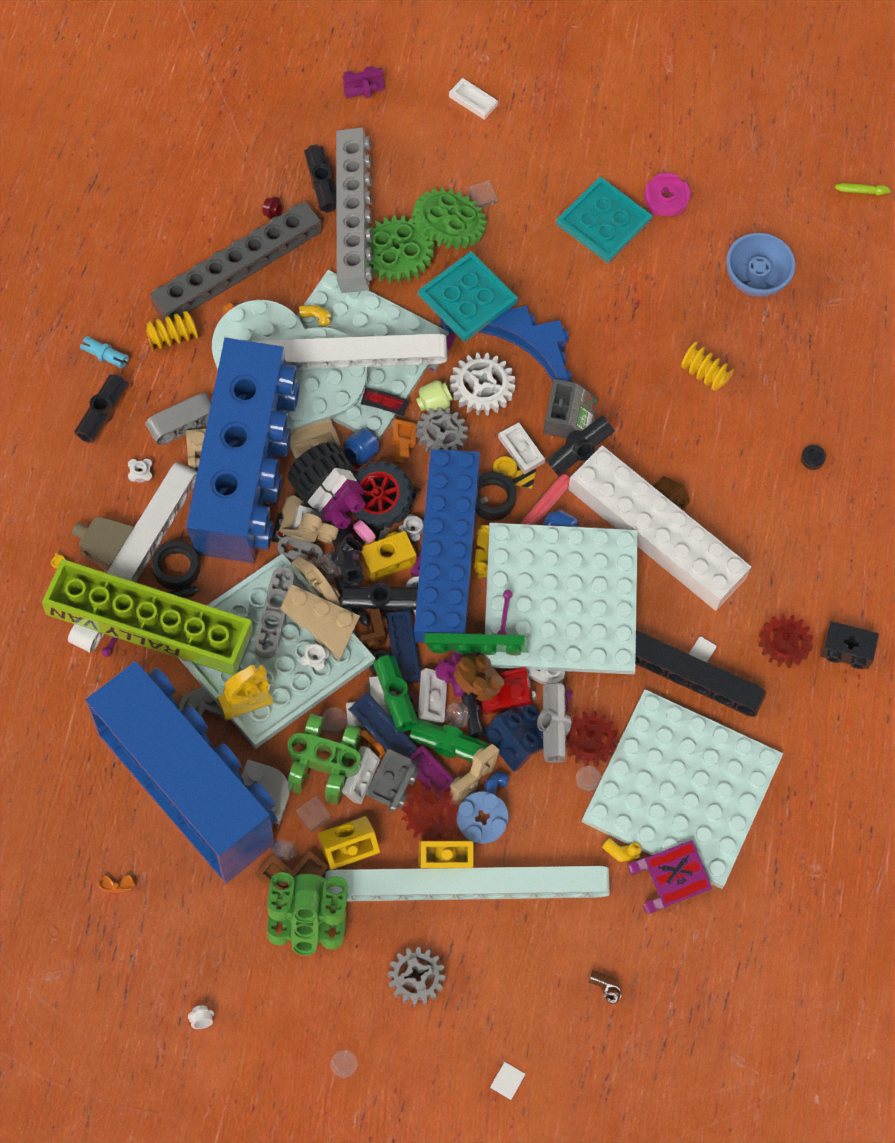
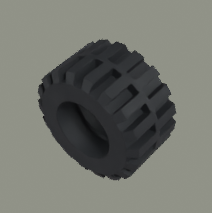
M321 443L310 448L295 460L288 471L287 479L303 502L310 505L307 501L320 486H323L322 483L334 468L349 470L354 474V467L336 443Z

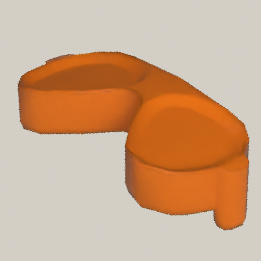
M361 729V739L368 743L365 747L369 749L373 747L381 759L386 753L384 748L365 730Z
M126 875L119 884L114 883L109 876H103L100 882H98V887L103 892H129L136 886L130 875Z

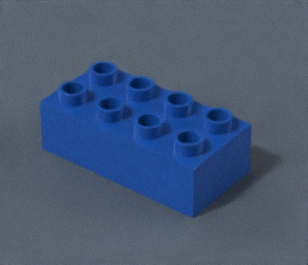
M134 661L85 699L97 734L225 884H227L274 845L272 825L278 820L271 809L276 806L275 802L257 781L248 788L244 786L245 782L238 772L242 766L234 753L224 743H221L215 749L211 748L212 744L205 734L208 726L191 705L179 711V705L172 697V694L176 691L165 674L157 667L147 674Z

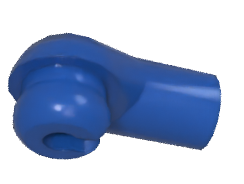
M496 771L486 780L483 792L495 795L498 786H507L509 775Z

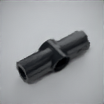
M317 144L309 146L308 149L304 150V155L320 211L325 213L334 212L337 208L336 190L324 148Z
M116 374L108 376L98 394L90 399V407L74 431L76 436L86 443H94L104 425L113 418V411L129 386L127 381ZM99 407H106L104 410H97Z
M601 415L584 430L571 432L567 436L566 444L546 459V462L560 476L577 461L588 460L594 454L595 447L615 432V430L604 416Z
M350 525L346 529L338 528L336 540L332 541L335 551L332 553L331 559L340 567L344 582L352 585L353 583L361 582L365 577L359 558L363 548L353 538Z
M376 583L373 586L343 585L342 605L343 608H379L380 612H385L388 609L416 610L418 587H393L385 583ZM382 594L387 598L383 601H378L374 597Z

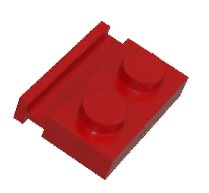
M522 667L498 673L503 678L504 685L492 700L481 701L483 713L488 715L533 704L531 683L528 676L529 669Z

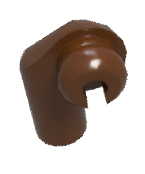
M592 970L588 983L601 987L608 1003L616 1004L620 1001L622 994L616 979Z

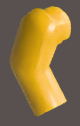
M318 305L299 306L300 318L316 317L318 318L319 326L330 325L331 314L329 311Z
M611 838L602 846L607 853L619 862L635 861L642 852V847L637 842L620 847Z

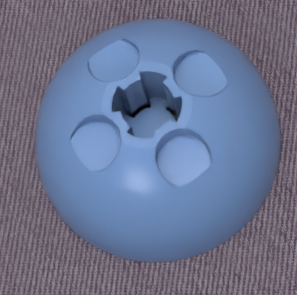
M751 233L740 237L731 245L727 254L726 268L731 282L738 290L753 297H768L783 290L791 281L795 272V258L791 249L779 238L765 233Z

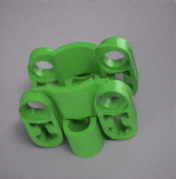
M310 714L305 732L296 733L288 740L289 756L294 760L288 778L289 791L301 794L305 778L309 777L308 768L330 774L325 790V800L328 803L339 805L346 777H353L360 771L361 757L357 750L361 738V729L347 725L342 742H334L319 737L324 727V717ZM298 744L305 745L302 752L294 751V746ZM325 751L329 752L331 756L323 760L318 757V754ZM349 759L354 760L356 764L349 767Z
M279 872L272 876L267 905L269 915L267 925L268 940L274 945H283L291 940L293 951L303 956L315 953L319 942L327 949L339 948L344 942L348 885L345 879L338 876L325 879L313 874H300L292 877V875L285 872ZM279 882H286L289 884V887L281 890L276 888L275 885ZM333 886H338L342 888L343 891L341 893L334 894L331 893L328 889ZM278 923L282 924L281 934H276ZM330 927L335 928L334 938H329Z

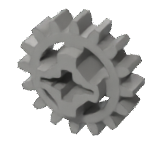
M437 407L436 412L431 408L428 409L427 415L423 413L416 425L415 437L420 438L419 446L425 444V452L431 449L461 451L468 437L466 435L468 427L463 426L465 420L457 419L458 412H455L453 415L450 414V408H447L445 412L442 411L441 407Z
M417 947L416 953H412L407 948L406 956L398 953L397 960L399 962L391 961L390 967L394 971L388 972V978L394 980L389 983V988H396L394 997L402 995L403 1004L408 1000H412L413 1007H416L417 1001L421 1000L425 1006L427 1005L428 997L436 1000L437 996L434 991L442 992L443 986L439 982H445V976L439 973L444 971V965H436L439 957L430 958L431 950L429 949L425 954H422L420 947ZM417 960L423 961V962L427 963L428 965H427V966H424V965L418 963ZM407 963L406 972L398 976L400 969ZM413 972L422 975L420 981L417 982L415 978H412ZM434 977L432 986L426 990L427 981ZM408 987L414 990L416 993L408 992L404 988Z

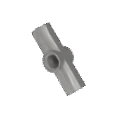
M548 683L543 686V711L539 714L537 725L539 730L543 731L544 761L560 763L566 760V735L570 731L572 722L570 716L565 714L564 685Z

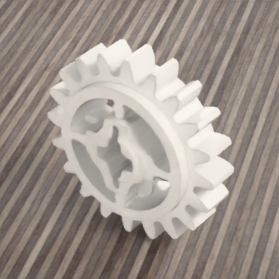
M476 353L475 360L468 355L466 363L460 360L459 368H453V375L450 376V392H454L453 400H459V407L467 405L468 413L474 408L476 409V415H479L481 410H484L488 416L490 409L498 413L499 405L506 408L507 401L512 400V393L515 392V376H511L512 368L505 369L506 361L498 363L497 355L492 360L489 359V353H486L483 359L479 353ZM493 375L499 379L501 386L496 384L497 381L493 378ZM464 382L469 384L472 394L466 389Z

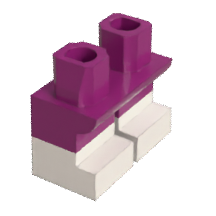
M334 468L322 483L323 486H320L307 502L312 508L319 510L323 515V521L331 522L336 528L346 529L351 523V519L347 515L349 510L357 513L366 505L361 497L365 491L351 471Z

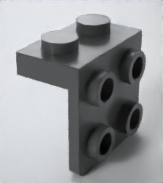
M388 748L366 792V796L389 806V811L395 812L396 808L401 809L407 798L405 789L408 784L413 785L419 773L416 768V761Z

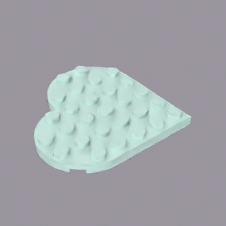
M253 300L235 306L221 318L213 334L212 353L218 370L224 337L245 341L349 336L336 329L326 327L304 329L299 318L282 304L269 300ZM367 367L297 370L296 382L300 384L299 398L295 412L284 410V412H288L287 428L295 430L346 413V411L356 405L366 387Z

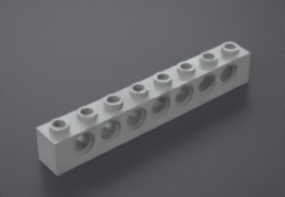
M363 127L336 131L337 282L341 293L369 290V281L373 280L372 268L369 266V261L373 259L372 250L369 247V242H372V232L368 228V224L372 223L371 210L368 209V205L372 204L371 192L368 191V186L372 185L371 175L368 172V168H371L370 154H368V150H371L370 137L365 135Z

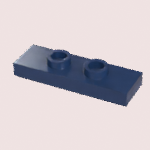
M403 610L386 613L392 656L396 659L402 679L407 684L420 682L421 671L411 611Z
M368 692L348 708L351 714L382 745L385 751L390 748L409 757L418 749L404 732L396 730L392 718Z

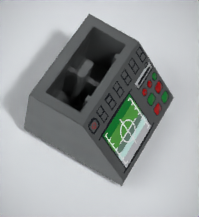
M553 379L543 434L567 438L573 431L584 430L594 422L598 399L577 383Z

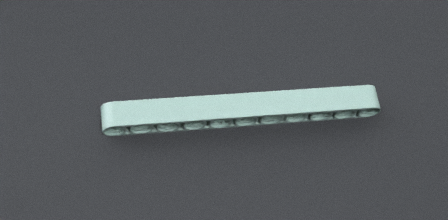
M605 866L330 870L325 872V879L334 876L345 879L348 885L347 901L597 898L610 895L609 868ZM333 886L328 889L331 893L338 894L343 891L342 888L338 886Z

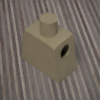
M97 516L93 519L90 526L77 522L72 530V535L81 539L79 542L81 553L107 572L134 528L130 525Z

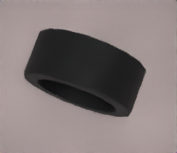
M488 472L479 476L476 508L478 516L485 520L495 521L505 518L512 512L515 507L517 491L514 483L508 476L498 472ZM489 485L499 486L507 492V501L500 507H488L482 504L479 499L480 490Z
M180 540L168 541L155 550L152 557L153 574L157 582L164 588L181 590L183 587H189L196 581L200 572L199 558L195 549L188 543ZM180 553L189 558L190 569L180 577L167 576L161 569L162 561L171 554Z

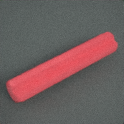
M561 474L523 518L521 524H538L568 489L570 477L566 474Z

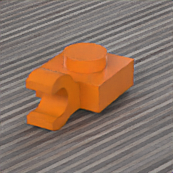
M393 419L391 422L390 444L396 445L394 463L404 464V458L408 459L409 448L412 449L416 445V423Z

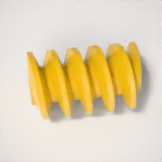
M187 311L183 312V319L178 314H174V322L169 316L165 317V324L160 319H156L155 327L150 321L147 322L146 332L152 351H154V344L163 349V341L169 347L172 346V339L181 344V336H184L187 342L190 341V334H193L198 339L193 318Z
M696 341L685 353L681 367L684 370L689 368L691 375L697 373L696 378L698 380L704 379L706 386L712 384L711 389L717 391L731 378L734 368L726 372L728 364L725 363L721 367L718 366L720 362L719 357L711 361L712 352L704 356L705 347L697 351L698 342Z

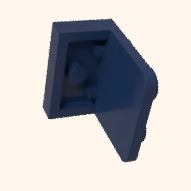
M533 704L515 707L497 715L485 730L486 734L484 735L491 744L500 750L499 754L513 772L519 770L531 755L543 750V731H540L537 725L540 713Z

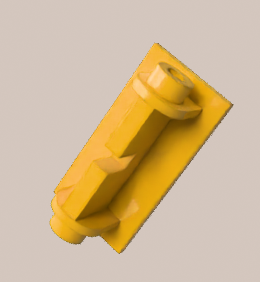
M481 525L477 531V546L481 547V549L476 550L473 567L476 569L475 572L478 573L479 579L487 577L489 526Z

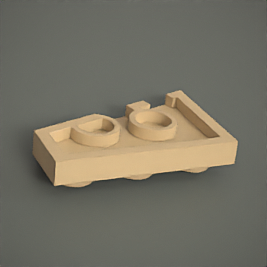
M291 585L280 608L302 629L306 628L316 637L315 640L321 646L325 645L338 661L360 617L295 585Z

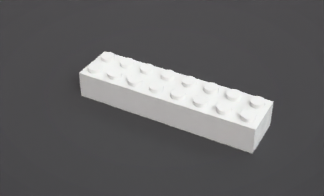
M603 445L570 477L569 491L615 529L637 530V547L715 611L747 579L751 569L748 563Z

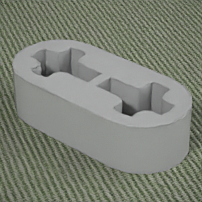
M284 537L278 542V555L283 553L290 562L298 557L309 561L308 555L315 552L316 557H313L310 561L316 567L321 565L323 553L318 545L294 537ZM288 545H292L293 550H290L289 553H285L284 548H287Z

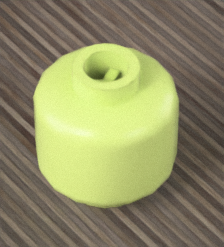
M436 380L419 389L420 397L416 399L422 412L425 410L428 412L430 408L436 412L437 407H441L442 411L450 408V401L453 400V397L446 383L442 384Z

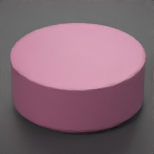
M359 520L353 525L355 532L367 544H370L376 538L363 521Z

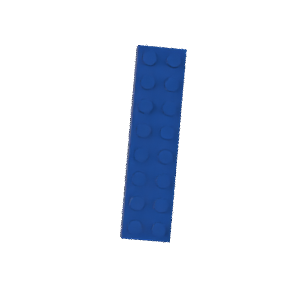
M431 449L414 627L415 642L424 643L425 633L466 634L480 471L479 452Z

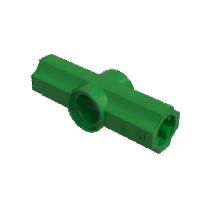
M389 655L382 656L374 661L373 666L384 694V703L390 710L396 730L402 732L409 731L418 725V720L407 692V683L402 679L395 657ZM397 691L401 694L395 696L392 695L390 692Z
M417 718L418 725L412 728L409 737L411 741L434 748L436 753L444 757L455 758L456 756L473 762L472 758L478 750L486 749L489 744L464 735L456 727L450 725H443L441 727Z

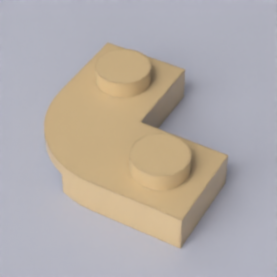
M298 557L291 562L323 599L342 607L338 600L340 598L338 591L332 585L330 586L312 561H306Z
M493 744L486 749L478 750L472 758L471 771L462 778H456L450 785L451 791L448 800L454 806H457L480 787L478 780L482 775L484 776L488 772H492L500 751Z

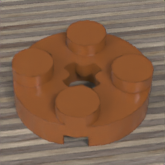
M480 654L478 657L465 655L455 665L454 677L456 682L467 694L473 692L479 695L476 698L478 700H492L504 685L503 678L498 675L497 671L491 666L490 659L485 655Z

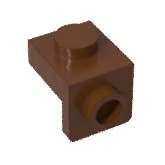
M665 476L653 485L655 489L681 510L690 502L684 485Z
M379 608L369 610V619L373 633L360 636V641L368 650H375L385 645V631H388L386 616L381 617Z

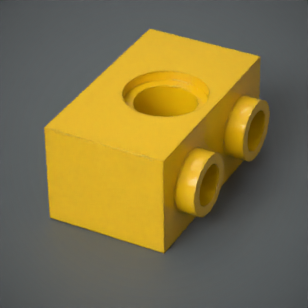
M406 531L400 533L392 532L384 539L379 541L373 540L370 544L365 543L362 546L363 551L360 553L361 562L371 582L413 567L417 559ZM383 552H391L393 555L391 557H384L381 554Z
M367 816L317 833L324 857L331 870L380 853L375 832Z
M418 841V867L473 868V841Z

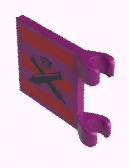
M693 840L628 865L631 875L648 869L659 895V898L646 902L643 905L646 914L653 913L712 889Z

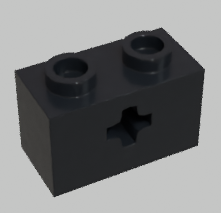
M830 621L825 630L820 657H824L833 663L843 662L850 664L855 669H869L874 661L879 633Z

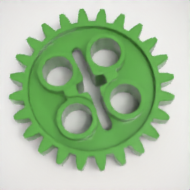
M442 187L440 192L433 188L431 193L425 191L424 196L420 195L418 200H416L412 216H414L413 223L418 224L416 229L424 230L422 236L429 235V242L436 240L438 241V246L444 243L447 249L453 245L456 250L459 249L460 245L467 249L468 244L473 247L475 242H479L486 229L487 221L484 220L486 215L481 213L482 207H475L476 201H468L469 195L462 197L461 191L454 194L451 188L449 192H446Z
M393 215L392 221L384 217L383 224L375 221L376 228L368 227L372 232V242H369V247H371L373 259L369 261V266L372 268L373 278L379 275L380 282L388 278L389 284L394 279H397L398 284H401L402 278L410 282V276L413 275L418 279V271L425 273V265L431 266V258H434V242H429V235L422 236L424 230L416 229L418 224L413 223V217L406 221L405 215L400 220H397L396 216Z

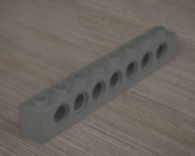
M305 201L299 205L292 206L288 212L272 218L268 224L254 229L242 239L235 240L231 246L222 251L215 252L211 258L195 264L191 270L177 275L166 285L157 287L150 293L152 306L164 321L165 317L169 316L174 322V314L183 317V312L187 311L190 313L321 233V220Z

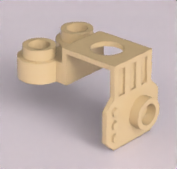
M294 495L286 498L282 509L284 518L279 529L281 533L307 542H315L317 535H319L318 539L325 543L331 544L333 540H336L339 529L322 523L321 518L309 513H303L298 529L292 530L296 508L299 505L311 508V506Z

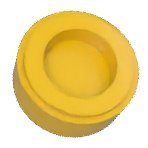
M502 456L495 460L493 472L502 473L512 480L517 474V464L513 458Z

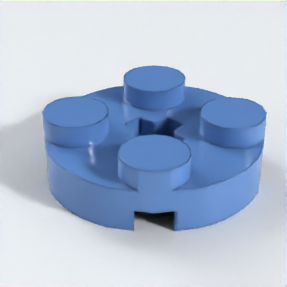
M476 792L466 797L459 805L457 813V824L461 833L470 841L480 844L497 840L506 830L509 820L505 803L496 795L488 792ZM483 810L485 814H490L486 825L476 822L475 817L479 816L478 811Z

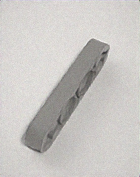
M286 567L277 568L271 576L255 638L256 654L262 658L274 656L278 649L286 613L280 609L281 606H274L270 601L276 596L285 599L291 585H294V574ZM282 576H286L287 580L284 581L283 590L279 589V579ZM274 618L279 624L275 628H268L265 625V621ZM266 635L270 636V646L267 649H262V645L265 644Z

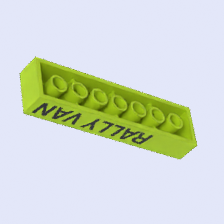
M61 559L42 600L45 614L232 676L237 673L253 634L252 620L64 559Z

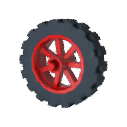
M379 461V463L370 462L368 466L359 468V472L353 476L365 491L361 497L363 501L365 496H373L374 498L361 511L352 513L366 525L382 529V527L390 528L393 527L394 523L399 524L403 521L402 518L409 514L410 505L413 506L414 503L412 498L414 488L411 486L410 478L396 465L385 461ZM384 478L381 487H379L375 480ZM389 480H392L396 487L386 490ZM372 483L374 487L372 491H366L367 487ZM397 492L395 501L391 500L389 495ZM378 502L379 512L370 510ZM389 502L392 504L387 510H384V503Z

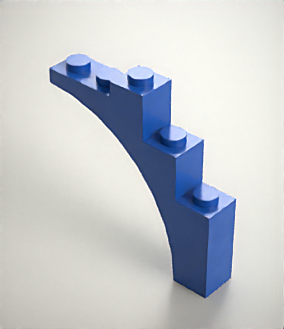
M527 306L508 309L478 332L496 336L517 345L529 353L545 369L552 381L557 379L572 382L571 373L569 370L566 371L564 366L566 364L564 350L566 342L569 341L566 328H562L560 320L535 325L533 314H529ZM440 318L442 328H443L444 330L448 331L449 333H455V332Z

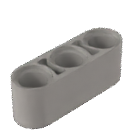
M201 393L147 419L145 425L157 445L167 444L186 435V430H196L207 425L211 400L206 393Z

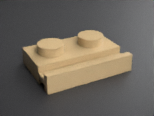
M331 419L291 430L289 448L294 460L310 448L321 443H336L342 450Z

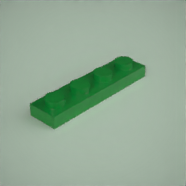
M425 633L424 643L429 650L437 654H445L446 651H456L459 654H471V651H479L485 655L506 652V654L512 656L529 653V642L525 635Z

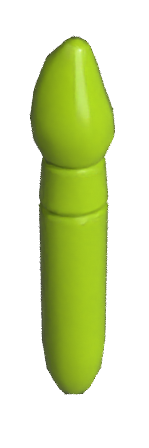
M840 183L835 186V189L838 191L884 195L891 192L888 187L883 185L872 186Z

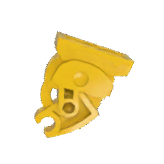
M251 665L226 681L223 695L217 696V701L225 721L274 704L269 693L270 684L263 665H260L258 669L255 668V665Z

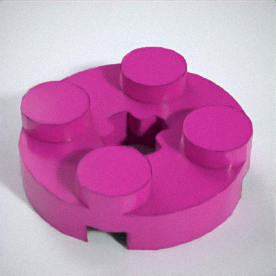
M661 173L654 176L653 180L647 183L644 199L649 207V211L653 215L675 216L684 213L690 199V188L685 181L683 183L678 179L679 176L672 173ZM667 191L669 195L673 196L670 198H666L663 195L664 192Z

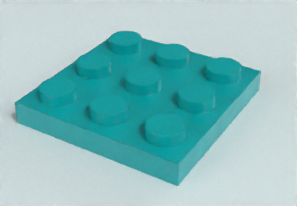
M600 176L556 219V225L609 264L652 221L653 215Z
M472 251L418 290V296L464 342L518 302V297Z

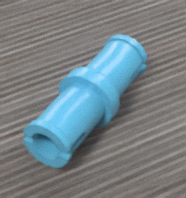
M89 336L83 339V342L87 344L81 343V350L97 356L99 361H107L120 369L125 368L127 365L122 361L128 362L129 356L113 349L110 344H102Z

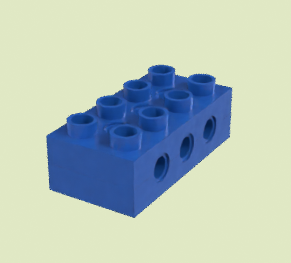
M224 337L186 525L198 555L255 563L257 549L269 550L273 521H269L270 507L266 506V502L278 503L282 474H278L279 459H275V456L287 457L291 428H287L288 412H284V410L296 411L300 384L296 382L297 366L286 364L283 346Z

